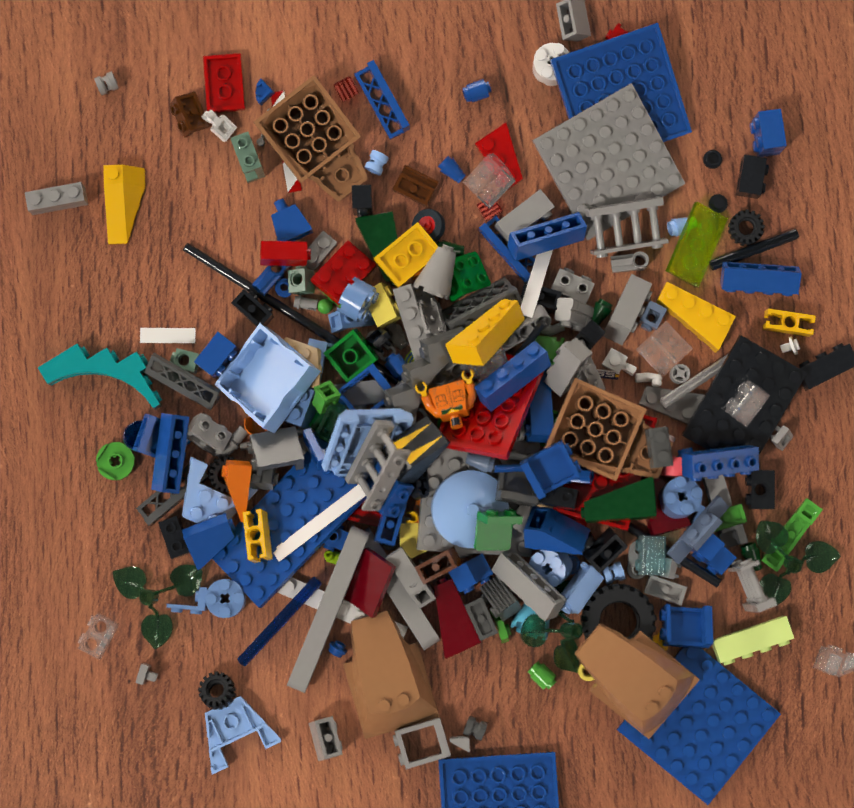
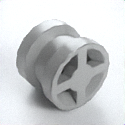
M677 364L670 370L669 377L673 383L682 384L689 379L690 370L684 364Z

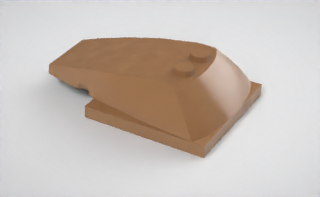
M315 75L253 122L300 183L309 178L338 202L352 192V185H361L368 179L363 165L353 148V142L361 136Z
M574 378L544 449L562 440L564 445L568 443L573 452L570 455L573 462L577 460L581 467L613 481H617L620 472L658 479L663 467L650 469L645 430L652 428L645 424L643 420L647 409Z
M388 610L378 613L375 618L366 616L351 621L353 657L352 661L343 663L364 738L368 739L438 718L439 713L418 641L407 644L404 641L398 626Z
M599 624L574 653L584 668L595 679V684L590 688V692L648 739L699 682L698 677L641 630L634 638L629 639L621 633Z

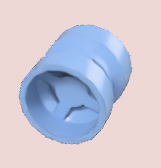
M372 150L370 161L366 162L364 168L373 174L381 176L383 166L387 164L389 157L379 151Z
M620 561L613 563L612 566H607L602 571L606 585L612 584L615 580H625L624 570Z

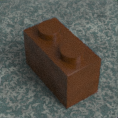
M452 547L416 566L415 569L422 583L426 584L463 563L455 548Z

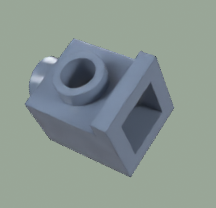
M650 300L638 322L642 324L641 328L648 332L656 331L667 308ZM649 315H652L654 317L653 322H650L648 320Z

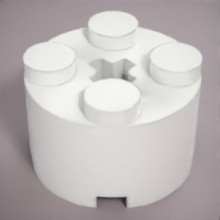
M548 43L536 51L533 61V74L539 82L548 86L558 85L549 62L550 59L569 53L564 45Z

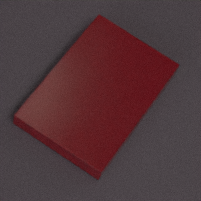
M369 547L364 548L345 599L371 618H375L396 566Z

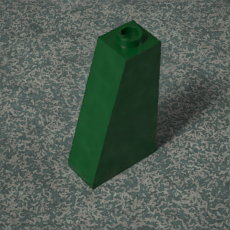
M393 211L355 218L356 225L373 259L398 238ZM377 264L386 284L396 286Z
M649 477L585 501L584 507H581L582 519H585L586 523L657 518L654 478Z

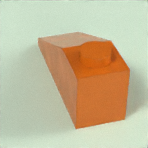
M226 460V465L222 466L221 475L224 477L240 521L244 522L243 512L247 511L252 465L249 461Z

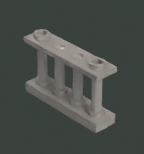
M652 197L585 208V216L591 217V220H594L597 249L590 250V254L596 255L597 258L607 257L608 253L648 246L656 249L662 248L663 244L669 243L668 239L660 238L657 210L659 209L658 206L664 205L663 197ZM647 208V211H649L653 240L642 241L638 215L640 209ZM628 211L631 214L634 243L623 244L620 222L621 212ZM610 214V217H612L616 246L605 247L601 222L603 215Z
M389 420L374 421L345 477L347 484H359L367 498L362 506L363 511H380L411 453L408 449L396 448L389 437L395 425ZM385 445L390 452L387 460L382 453ZM377 460L382 467L380 474H378L374 467ZM369 474L374 481L372 489L366 481Z
M752 558L742 561V559L736 560L727 570L728 572H737L747 596V602L742 604L744 610L759 613L776 606L777 603L775 598L765 596L753 568L760 563L758 560L752 561Z

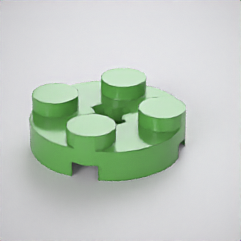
M112 442L104 445L96 456L99 473L110 480H123L132 473L135 467L136 457L133 451L121 442ZM117 456H119V461L121 463L119 465L112 466L113 462L111 461V458H116Z

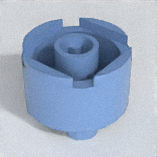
M354 277L352 280L355 282L352 285L348 283L338 302L341 304V308L337 307V311L357 322L360 320L365 321L370 314L368 309L371 303L374 304L377 301L379 293L376 292L375 287Z
M679 476L669 481L660 490L658 496L660 508L665 515L673 519L688 517L700 507L703 492L695 481Z
M539 550L529 561V565L553 587L566 580L570 576L573 567L571 557L569 558L568 554L563 552Z
M221 579L210 585L206 592L205 602L213 615L220 618H230L238 615L244 609L246 594L237 582L232 579ZM229 594L230 596L228 599L230 600V602L223 603L222 600L224 598L222 597V595Z

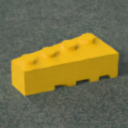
M669 282L665 283L656 300L657 304L667 308V312L680 321L684 327L693 332L698 339L707 344L715 353L719 351L736 317Z
M502 299L447 342L445 346L452 362L455 364L484 366L525 320L518 300Z

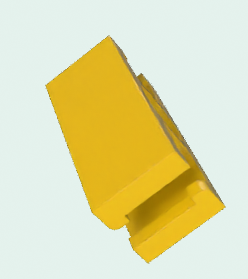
M767 309L764 313V318L768 319V316L778 317L780 320L779 325H771L770 321L766 320L762 330L810 337L814 333V329L806 330L799 328L798 325L799 321L815 323V315ZM786 318L793 321L792 327L785 325Z
M262 509L256 510L258 514L257 526H254V514L251 511L243 512L247 557L253 563L261 562L260 558L267 561L273 560L268 514ZM260 532V538L255 540L256 533ZM258 546H261L263 553L260 554V558H257Z

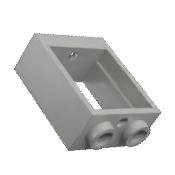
M440 717L395 730L396 735H392L395 747L399 746L401 754H398L401 766L405 765L406 769L451 756ZM434 725L442 752L409 762L402 734Z

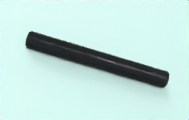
M796 229L787 231L709 261V266L711 270L719 269L722 267L723 262H738L797 240L799 233Z

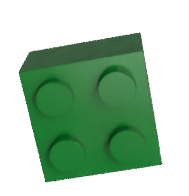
M357 328L350 331L323 353L346 383L380 359Z

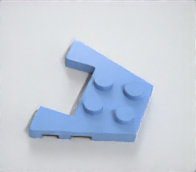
M191 457L182 510L183 518L198 524L226 513L228 519H231L236 513L231 496L200 483L208 464ZM249 487L248 500L258 491V489H252Z
M242 696L233 699L232 703L228 702L229 706L227 708L222 706L223 709L221 710L217 708L205 713L212 775L229 767L221 747L257 731L265 749L282 742L281 738Z

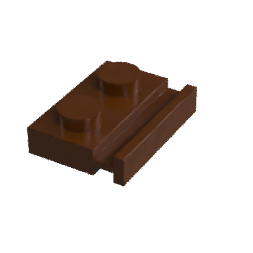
M404 165L393 187V191L427 207L439 181Z

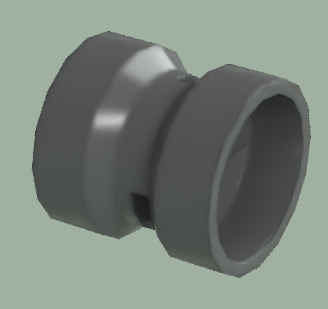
M469 716L463 734L467 736L472 734L475 739L481 741L488 723L484 721L477 722L474 717Z

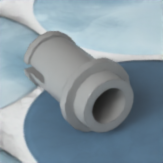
M301 295L295 296L293 307H297V310L302 308L316 312L318 299L301 297Z

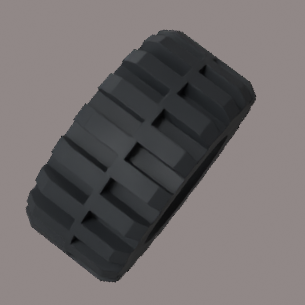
M606 585L597 589L583 607L582 615L580 616L582 633L585 639H587L600 624V616L603 610L612 603L620 602L631 607L636 616L635 629L626 638H634L641 630L652 640V635L656 631L655 621H657L653 604L649 602V598L640 592L639 589L630 585Z

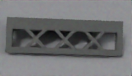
M152 354L144 373L210 411L218 403L221 390L158 354Z
M190 464L182 469V475L186 473V477H181V479L185 480V486L180 489L179 494L175 493L173 495V493H170V498L167 501L159 503V495L162 492L156 491L136 508L148 526L154 525L184 499ZM206 471L200 483H204L208 479L209 474ZM148 504H156L155 511L149 516L142 510Z

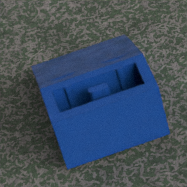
M534 506L524 528L525 548L582 555L590 529L552 508Z

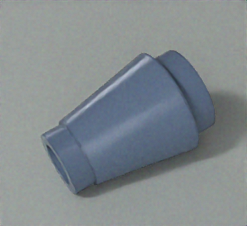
M468 453L465 463L486 473L487 471L492 472L495 458Z

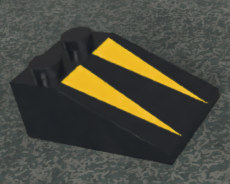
M428 416L392 439L397 449H408L411 452L397 479L400 482L413 485L450 444L448 439ZM385 446L382 449V453L387 460L390 452Z

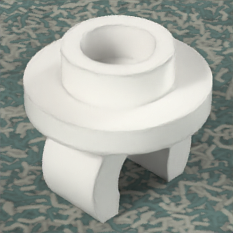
M790 336L789 343L780 345L782 353L792 350L794 355H796L800 346L797 338L793 339Z

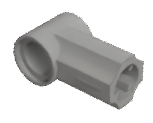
M641 251L634 254L610 257L612 273L643 271L649 263L648 255ZM642 257L645 260V264L638 266L635 263V259Z

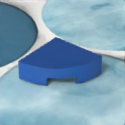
M260 79L256 85V99L260 105H263L274 94V91Z

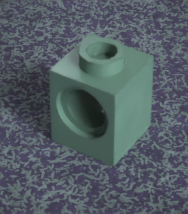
M296 266L294 270H288L289 293L295 295L315 293V285L310 281L314 271L307 269V266Z
M176 348V352H172L170 362L189 373L196 374L198 365L194 361L200 354ZM183 356H188L189 363L184 366L181 365L180 359Z

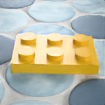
M417 222L375 256L374 261L396 287L399 288L425 267L438 245Z

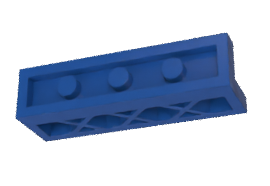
M375 61L368 62L367 67L355 73L354 76L391 140L410 130V125ZM370 72L373 77L371 84L364 83L360 76ZM372 88L380 90V101L371 98ZM381 105L390 108L389 117L380 114ZM389 122L398 123L401 129L391 134L388 129Z
M494 216L489 222L479 227V232L521 280L528 282L531 274L527 271V266H533L535 259L532 256L525 258V263L514 260L509 249L503 244L500 234H495L489 228L494 222L497 223L500 220L497 216Z

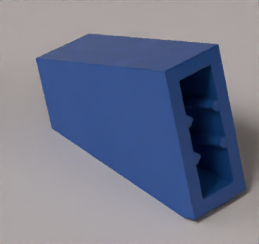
M226 513L182 529L184 540L197 570L204 567L234 538L233 530L236 528L232 518L228 519Z

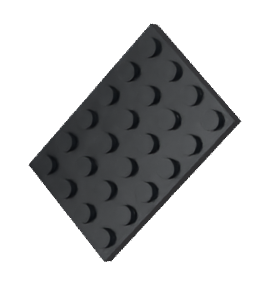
M739 335L683 431L682 436L707 450L743 445L759 447L760 455L807 372Z

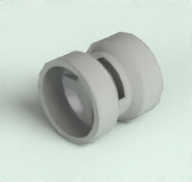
M112 71L106 73L103 77L98 76L94 78L101 95L107 94L110 90L115 91L119 89Z

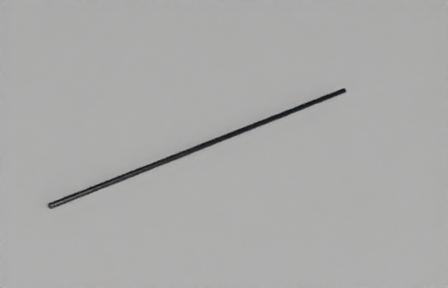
M189 243L185 245L184 252L246 291L250 292L251 290L260 300L328 343L335 344L340 340L334 334L269 293L265 296L259 294L252 287L253 283ZM378 362L374 363L384 378L395 385L399 382L398 379L395 380L386 367ZM630 522L629 533L672 559L667 554L671 547L657 538L651 537L649 533ZM687 557L680 563L681 566L716 588L722 581V579Z

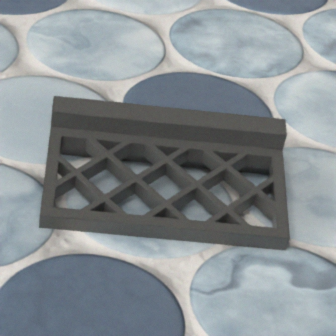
M503 277L490 286L443 309L442 313L449 330L458 327L467 328L502 299L518 300L520 306L522 299L517 288L513 287L506 277Z

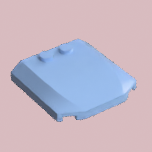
M400 408L343 411L338 416L322 462L323 470L326 472L327 470L333 471L334 475L339 477L346 476L375 420H389L393 422L395 426L389 436L392 440L412 426L414 420L412 414Z

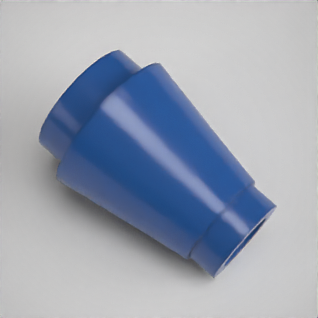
M449 156L438 166L441 169L440 172L457 183L466 176L454 158L451 159Z

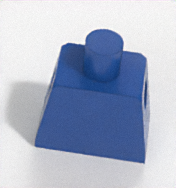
M284 198L274 202L278 212L272 214L271 217L278 241H296L313 233L310 224L296 204L288 207Z

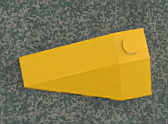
M103 165L108 244H128L142 194L145 191V168L128 165Z

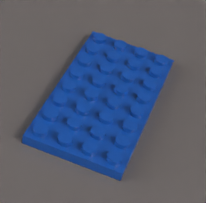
M308 451L303 455L304 469L296 470L294 465L278 481V485H275L273 490H270L251 510V513L254 514V526L258 525L257 509H262L268 514L273 560L267 561L260 558V554H263L261 546L257 547V558H260L261 562L253 563L248 560L244 522L241 521L235 526L236 529L233 530L234 538L212 558L233 581L241 586L243 592L258 608H262L367 498L366 496L279 562L273 554L277 550L276 547L284 543L291 535L357 486V484H347L346 476H336L330 470H327V472L323 469L318 471ZM260 532L256 533L255 540L260 538Z

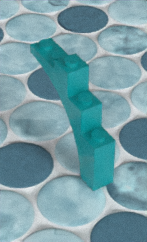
M75 344L38 367L46 383L50 386L64 379L79 375L95 374L110 376L133 386L147 399L155 410L162 407L160 394L157 390H152L150 385L153 383L148 375H143L149 362L144 354L140 355L138 352L117 362L120 359L116 352L105 348L88 359L90 354L86 347Z

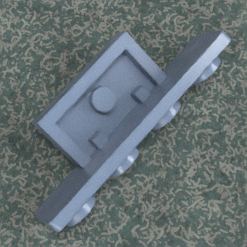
M717 495L670 548L667 554L677 564H680L692 549L698 551L721 525L720 517L729 508L726 502Z

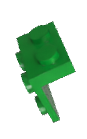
M474 251L455 258L449 297L451 302L459 300L468 293L491 285L477 252Z
M494 509L477 511L474 548L478 551L509 550L511 547L513 524H522L523 516L511 509H505L504 511Z

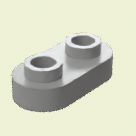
M634 541L628 548L627 574L633 579H641L647 571L648 546L643 541ZM636 547L642 548L641 554L636 553ZM635 566L640 567L639 573L634 572Z

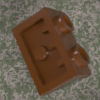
M196 92L176 96L170 103L171 113L176 117L178 129L184 138L193 132L207 129L210 126L201 117L204 114V110Z

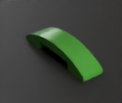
M806 498L781 529L761 561L778 572L789 557V553L823 509Z

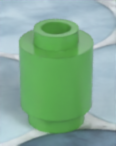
M537 661L528 670L530 678L543 690L545 688L549 690L556 683L554 679L556 675L544 663L541 664Z

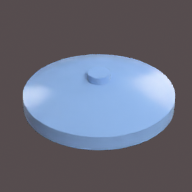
M462 470L445 478L437 487L431 503L432 520L439 534L451 544L462 548H474L477 511H487V509L504 511L509 509L508 502L495 500L498 481L489 474L477 470Z

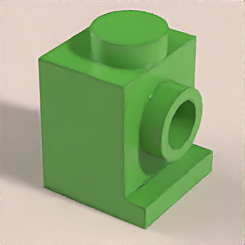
M331 380L314 387L315 395L312 404L320 415L337 407L341 394Z

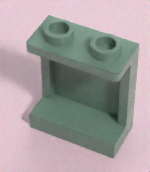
M249 132L231 137L232 145L247 182L250 183L266 177Z

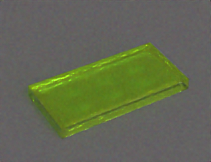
M694 202L666 272L694 287H699L728 218L699 202Z

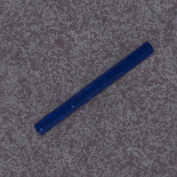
M313 577L238 657L237 660L241 665L246 666L322 585L317 577Z

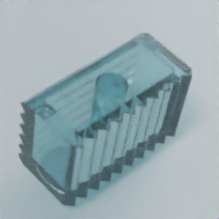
M639 536V540H636V551H639V556L635 561V569L638 571V575L665 576L666 536Z

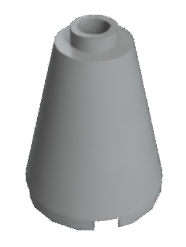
M445 244L442 247L438 246L415 280L413 287L421 288L427 293L440 298L444 297L448 300L451 293L456 253L453 252L454 248Z

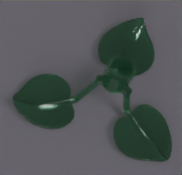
M762 520L756 529L758 547L766 554H772L778 549L785 557L784 567L787 569L785 572L781 573L779 577L773 573L767 574L759 581L765 596L775 598L777 605L782 603L791 592V583L789 580L782 578L783 576L790 573H798L802 569L805 560L809 570L814 573H823L830 569L841 557L840 553L833 546L822 541H813L807 544L805 547L807 556H803L801 560L795 556H788L781 549V546H784L788 541L786 528L780 523Z
M195 565L176 567L170 574V580L174 585L157 591L143 588L147 582L145 572L139 567L130 566L113 571V579L119 592L128 599L139 597L140 602L148 605V608L155 613V615L146 616L141 623V632L153 649H158L164 645L173 631V622L170 616L166 614L159 616V612L153 605L158 602L160 593L175 588L181 596L188 597L194 595L196 590H199L203 574L202 569L197 570Z
M565 580L554 588L561 594L570 580ZM560 610L558 615L568 622L563 623L560 629H545V621L539 618L538 614L528 616L520 630L522 641L530 647H539L545 643V632L560 633L565 639L560 640L561 645H558L554 650L553 658L555 665L561 670L578 673L579 659L574 654L578 647L574 640L582 636V626L579 623H574V619L568 618L564 615L567 613Z

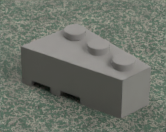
M631 274L604 330L606 333L603 337L623 345L629 333H634L638 322H636L637 316L641 318L646 308L643 306L644 301L648 302L652 295V291H650L652 283Z

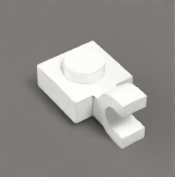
M209 110V112L205 111L201 116L205 121L213 125L210 130L223 142L227 141L237 128L224 114L218 117L214 111Z
M613 348L610 349L602 363V366L611 371L620 372L623 370L631 376L637 370V367L626 363L627 356Z

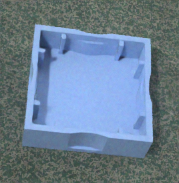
M259 323L243 345L238 356L227 366L214 385L228 398L237 402L244 409L245 413L262 428L275 433L321 371L272 329Z

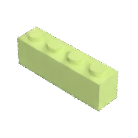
M780 616L713 639L712 647L717 662L728 665L734 663L735 658L742 656V659L754 656L753 652L760 650L763 653L772 650L771 646L778 644L781 647L790 644L789 640L794 639L787 616Z

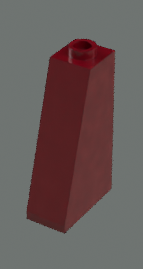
M661 476L658 479L654 478L657 518L646 519L651 537L689 527L691 523L688 517L673 519L663 513L658 496L666 483Z
M445 577L436 581L437 586H434L443 651L447 659L480 644L481 641L453 580H448Z

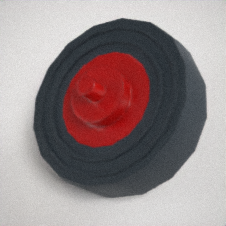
M424 209L418 212L412 221V226L418 222L434 242L438 241L444 234L445 220L435 210Z

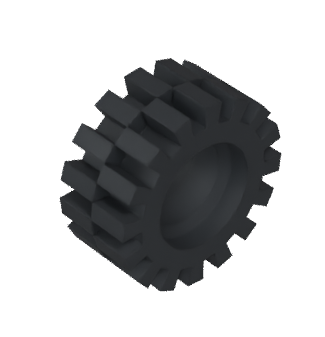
M749 210L739 211L728 224V233L731 234L730 238L734 239L736 244L740 243L741 246L754 244L764 233L765 225H763V219H760V215H756L753 210L751 212ZM749 221L753 225V232L749 235L741 233L739 230L741 222Z
M221 455L219 459H213L214 462L209 465L208 478L214 488L219 489L221 492L223 490L229 491L225 480L219 478V471L223 465H226V460H236L233 456L225 455L223 457Z
M215 672L214 675L209 673L208 678L204 676L203 679L205 681H200L201 687H198L201 700L213 710L217 708L221 710L223 709L222 706L227 708L229 706L227 703H232L234 701L232 697L236 696L234 692L236 687L233 681L222 672L221 674ZM216 684L223 685L224 692L222 695L212 697L210 694L212 687Z

